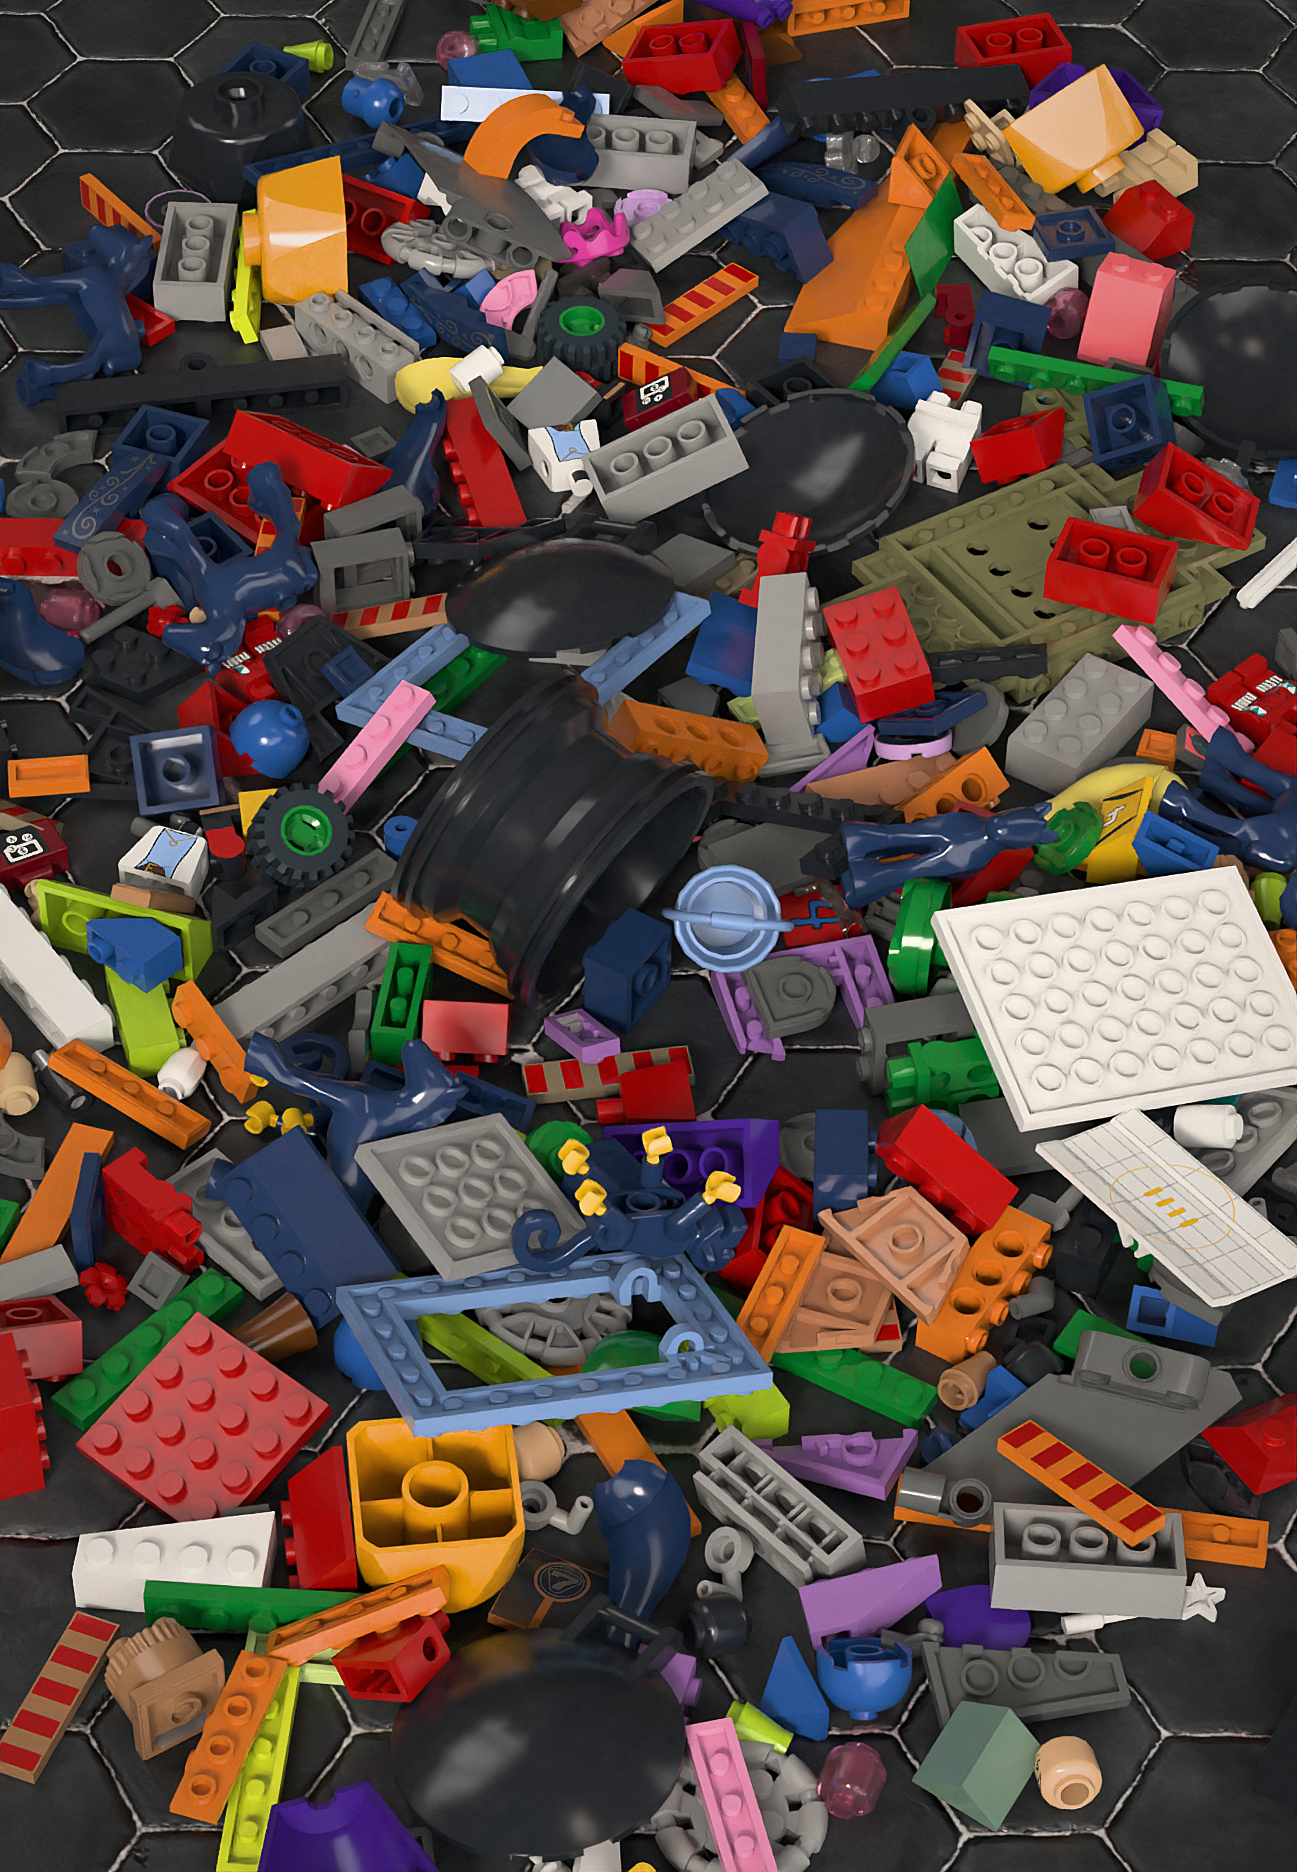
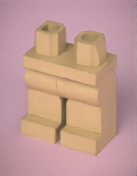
M1156 128L1147 133L1146 142L1130 151L1124 150L1120 152L1119 156L1124 162L1125 167L1095 186L1094 190L1102 198L1114 192L1113 204H1115L1126 189L1155 179L1174 197H1177L1198 186V159L1180 145L1176 146L1175 141Z

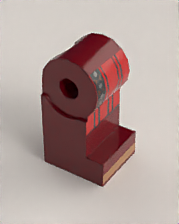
M935 285L934 298L937 302L933 310L935 318H945L944 342L954 348L967 347L975 319L971 285Z

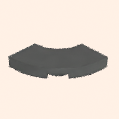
M80 430L54 436L52 442L45 444L39 449L36 446L33 447L22 457L14 472L15 483L38 480V484H48L47 479L55 480L56 476L67 468L78 464L93 463L98 444L97 430Z
M1 1108L0 1173L21 1179L43 1180L46 1158L45 1139L42 1137L26 1136L15 1131L5 1121Z

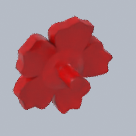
M176 604L165 606L164 611L157 605L150 607L148 611L149 623L146 627L149 634L161 639L163 628L171 622L189 623L187 618H180L183 609L179 608Z
M97 1262L94 1267H89L78 1275L80 1278L78 1282L88 1287L85 1291L88 1297V1304L99 1308L105 1302L108 1309H114L118 1312L126 1305L125 1295L128 1293L127 1287L129 1284L123 1275H115L116 1269L108 1264Z

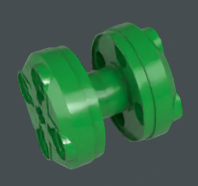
M922 877L905 881L887 962L890 988H895L899 994L928 997L935 985L939 967H949L930 922L935 911L948 910L951 907L952 885L949 882L941 881L939 878ZM990 891L985 904L1024 897L1022 894L1008 891Z

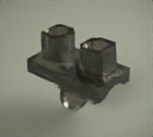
M601 256L580 268L572 262L566 263L560 268V279L557 280L556 285L560 298L564 296L569 298L576 294L587 297L588 295L596 296L599 294L598 287L613 275L610 273V260Z

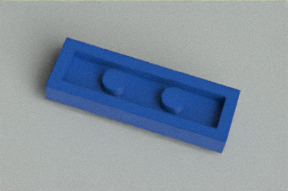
M390 277L376 279L373 282L358 286V298L362 303L419 343V350L436 345V332ZM394 340L398 346L401 345L398 341Z

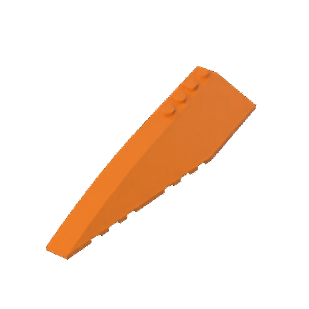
M966 121L956 124H949L948 122L939 123L926 136V139L956 173L954 178L955 187L960 176L951 166L954 153L970 154L974 145L970 137L973 131ZM890 175L878 187L877 196L858 211L856 210L827 240L834 261L807 284L803 285L786 322L784 332L816 334L817 340L876 351L900 320L916 283L904 246L926 209L888 202Z

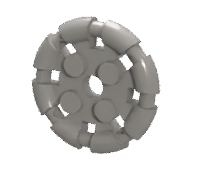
M411 220L408 225L397 222L388 226L381 237L382 247L391 258L401 264L408 262L410 268L418 271L425 267L433 275L440 276L441 272L452 273L453 278L470 279L484 268L488 272L500 269L501 263L448 240L442 232V225L435 224L434 220Z
M586 1252L582 1257L593 1256L595 1254ZM610 1291L593 1293L586 1298L562 1297L560 1299L564 1302L551 1303L549 1301L541 1304L522 1302L507 1304L500 1309H489L486 1307L474 1309L480 1325L487 1326L489 1328L488 1332L519 1353L540 1359L541 1365L556 1367L584 1364L592 1350L603 1339L618 1331L628 1330L626 1324L631 1322L633 1316L632 1298L631 1305L620 1306ZM510 1312L512 1314L511 1316L505 1318L502 1317V1315ZM583 1333L586 1339L580 1341V1334ZM532 1334H536L542 1337H546L547 1341L543 1342L540 1340H536L531 1338Z
M738 1739L778 1872H803L810 1865L809 1857L811 1854L820 1851L828 1830V1806L825 1802H821L820 1799L823 1788L812 1770L796 1755L791 1754L788 1757L774 1750V1744ZM686 1751L684 1753L683 1767L672 1793L662 1807L651 1817L652 1825L658 1829L655 1839L665 1858L679 1872H723L719 1857L712 1859L710 1862L702 1858L706 1848L717 1854L689 1755ZM767 1769L779 1774L774 1782L772 1776L766 1772ZM686 1784L696 1789L694 1796L683 1791ZM802 1803V1807L799 1810L789 1812L788 1806ZM690 1823L691 1829L684 1830L677 1825ZM784 1837L794 1843V1845H786L784 1847L779 1843Z

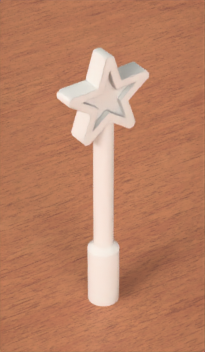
M1196 1573L1192 1585L1185 1587L1181 1619L1186 1620L1199 1613L1209 1621L1215 1622L1217 1610L1214 1604L1224 1600L1225 1589L1206 1587L1202 1575ZM1078 1613L1061 1617V1626L1064 1634L1070 1635L1100 1629L1104 1624L1136 1617Z

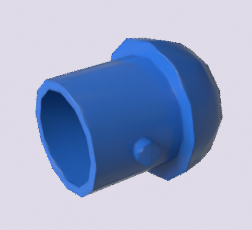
M354 77L348 81L343 90L342 105L344 111L350 116L364 119L370 128H379L383 120L394 125L404 114L406 103L403 91L390 79L379 78L373 81L363 77Z

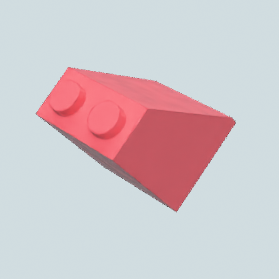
M1109 252L1096 273L1077 359L1105 366L1109 358L1113 357L1150 368L1158 350L1161 349L1164 334L1170 323L1176 270L1163 267L1157 263H1148L1134 259L1125 254Z

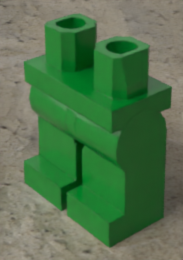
M495 4L486 5V15L470 16V35L472 39H476L478 55L511 49L518 62L562 58L563 29L558 17L546 22L532 17L529 22L512 12L514 10L513 7L508 12L500 7L497 8Z
M973 1029L972 1039L951 1043L932 1041L926 1043L923 1047L920 1042L908 1043L907 1057L890 1059L886 1062L887 1078L891 1088L886 1089L885 1100L891 1117L921 1104L928 1109L946 1110L959 1116L958 1104L999 1098V1082L976 1029Z

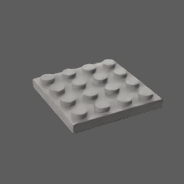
M501 1113L358 1145L354 1155L356 1162L445 1282L519 1264L510 1244V1233L515 1221L522 1214L530 1210L545 1209L555 1214L561 1228V1236L558 1243L551 1250L562 1246L587 1227L579 1213ZM542 1230L532 1232L529 1237L528 1246L534 1251H550L543 1249L539 1243L538 1235Z

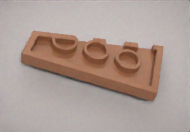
M584 0L581 7L558 16L563 29V37L578 58L658 0Z
M949 751L930 758L922 757L921 754L912 757V759L898 760L808 783L804 794L818 793L821 797L837 800L851 799L854 803L866 805L881 804L886 806V808L893 809L957 759Z

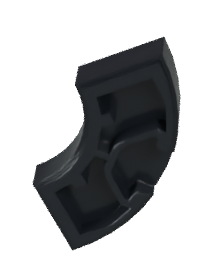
M1201 1434L1179 1450L1183 1475L1191 1490L1203 1504L1218 1515L1258 1519L1263 1494L1256 1496Z

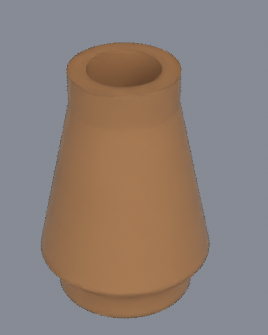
M978 1351L973 1357L944 1371L940 1376V1382L937 1387L938 1395L943 1403L954 1410L973 1407L986 1387L987 1374L998 1366L995 1358L986 1351Z

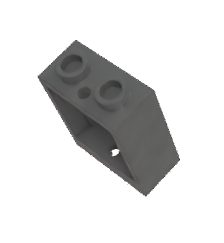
M402 484L323 514L325 540L355 535L395 520L396 528H400L404 541L412 543L422 532L424 507L417 496H413ZM391 558L334 568L335 583L342 589L370 584L391 575ZM414 559V563L409 564V568L422 564L423 559Z
M399 527L310 543L312 562L319 572V580L312 588L313 602L317 613L329 620L334 613L410 600V593L415 592L413 573L409 570V564L414 563L413 547L410 541H404ZM391 558L392 580L335 590L334 568Z
M960 991L864 1009L863 1027H858L857 1031L861 1056L856 1057L855 1064L859 1080L866 1081L872 1097L885 1095L886 1089L891 1088L886 1072L887 1060L907 1057V1054L885 1058L886 1044L942 1034L941 1041L948 1043L973 1038L974 1023Z

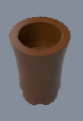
M286 1292L268 1308L228 1332L271 1364L318 1347V1338L311 1320L300 1302L290 1292Z

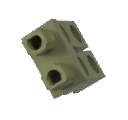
M1051 387L1047 389L1035 388L1023 392L1020 416L1063 406L1065 411L1063 439L1068 440L1076 451L1086 448L1092 452L1082 396L1072 395L1065 390ZM1046 397L1045 405L1040 404L1037 399Z

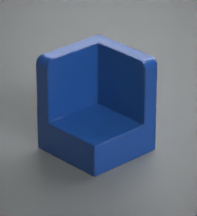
M999 1365L987 1374L985 1397L979 1400L973 1407L964 1411L961 1414L960 1422L973 1432L1029 1388Z

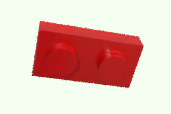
M131 293L125 295L133 319L140 318L145 327V338L140 340V342L151 347L176 332L175 320Z

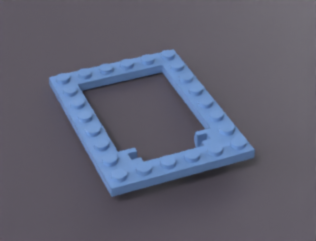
M675 591L674 602L670 610L657 624L637 637L631 638L628 634L618 637L622 640L580 674L585 681L590 682L597 688L599 703L601 705L606 704L711 614L709 601ZM448 624L436 625L335 706L338 720L364 728L402 680L420 687L470 646L468 637L462 633L456 635ZM430 709L404 742L461 761L488 728Z
M625 1251L581 1257L571 1265L552 1272H534L520 1264L450 1282H445L439 1274L336 1287L337 1306L414 1437L435 1438L449 1432L463 1430L479 1432L493 1426L507 1424L522 1426L537 1420L551 1418L573 1419L581 1414L596 1412L617 1413L625 1408L640 1406L661 1407L669 1402L684 1400L705 1401L713 1396L728 1394L749 1395L757 1390L772 1389V1370L684 1253L659 1258ZM610 1291L620 1306L631 1305V1295L642 1294L647 1302L661 1301L677 1324L666 1332L658 1346L660 1363L446 1391L404 1320H414L421 1315L435 1313L454 1315L467 1309L483 1307L500 1309L507 1304L522 1302L541 1304L549 1301V1299L570 1296L586 1298L593 1293ZM689 1340L688 1352L678 1353L680 1343Z

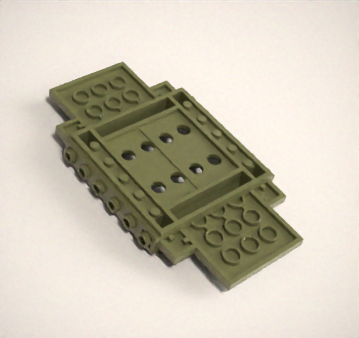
M1065 462L880 538L879 551L852 561V574L864 587L819 605L818 613H823V608L897 586L928 667L931 652L1047 643L1048 673L1040 674L1038 677L1031 679L1007 676L1001 677L996 681L986 682L995 686L1002 693L1007 692L1020 704L1054 689L1087 653L1110 663L1130 656L1112 636L1122 624L1146 627L1156 636L1157 642L1155 644L1202 624L1205 605L1228 596L1231 583L1218 573L1216 569L1265 549L1266 536L1254 527L1250 547L1243 551L1164 535L1151 526L1143 524L1132 515L1144 470L1115 481L1094 462L1075 470ZM1125 505L1137 533L1179 543L1175 578L1154 625L1043 598L1046 563L1053 550L1050 545L1056 543L1068 516L1089 521L1090 509ZM1033 522L1037 525H1047L1048 528L1035 530L1030 528L1028 524ZM974 548L981 551L987 550L988 553L976 556L970 554L967 550ZM995 568L996 570L1009 571L1010 573L1003 576H995L989 571ZM1017 589L1022 592H1031L1032 595L1022 598L1015 596L1012 591ZM1040 610L1044 613H1054L1055 616L1049 619H1042L1034 613ZM979 679L962 680L967 686L974 683H983ZM932 682L934 691L948 686L940 682Z

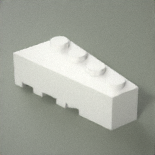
M979 203L954 220L955 253L991 292L1052 308L1050 318L1078 298L1077 265L1069 260L1048 262L1033 237L1020 229L1016 232L1001 229L990 213L985 210V207Z
M275 1511L82 1534L79 1538L72 1570L76 1607L145 1612L143 1594L146 1581L270 1588L277 1551Z

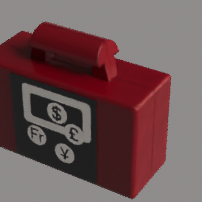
M683 366L622 396L624 423L633 432L699 400L697 383Z
M49 819L34 823V825L45 828L43 831L28 825L0 835V883L5 886L7 891L16 888L24 890L25 886L32 880H52L54 875L70 869L68 847Z

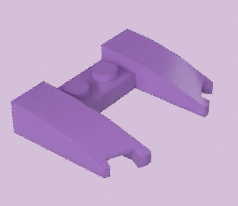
M871 934L769 953L764 958V960L781 956L796 955L802 957L804 961L826 968L834 979L835 985H838L857 1030L858 1027H863L865 1008L896 1003ZM711 970V988L727 1029L739 1053L745 1054L746 1050L772 1054L771 1060L785 1061L786 1053L780 1037L771 1040L766 1038L740 975L741 972L719 973Z

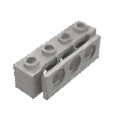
M341 289L335 292L336 303H334L333 298L320 291L294 305L295 327L305 346L319 356L341 353L347 376L386 404L398 399L395 391L396 372L409 364L420 361L419 343ZM348 308H351L355 313L352 314ZM371 324H374L378 329L375 330L371 327ZM394 340L398 341L401 345L395 344Z
M732 1424L698 1454L702 1472L700 1470L693 1475L699 1503L725 1526L746 1532L752 1540L753 1550L797 1589L798 1587L812 1584L814 1578L818 1580H831L855 1574L867 1563L862 1535Z

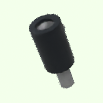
M44 1050L35 1051L32 1055V1060L42 1071L39 1080L43 1087L67 1115L77 1116L85 1112L92 1103V1094L49 1068L47 1065L50 1057Z

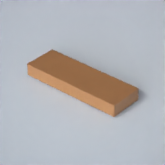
M122 883L113 884L110 899L149 909L189 914L194 913L197 901L194 900V897L163 889Z

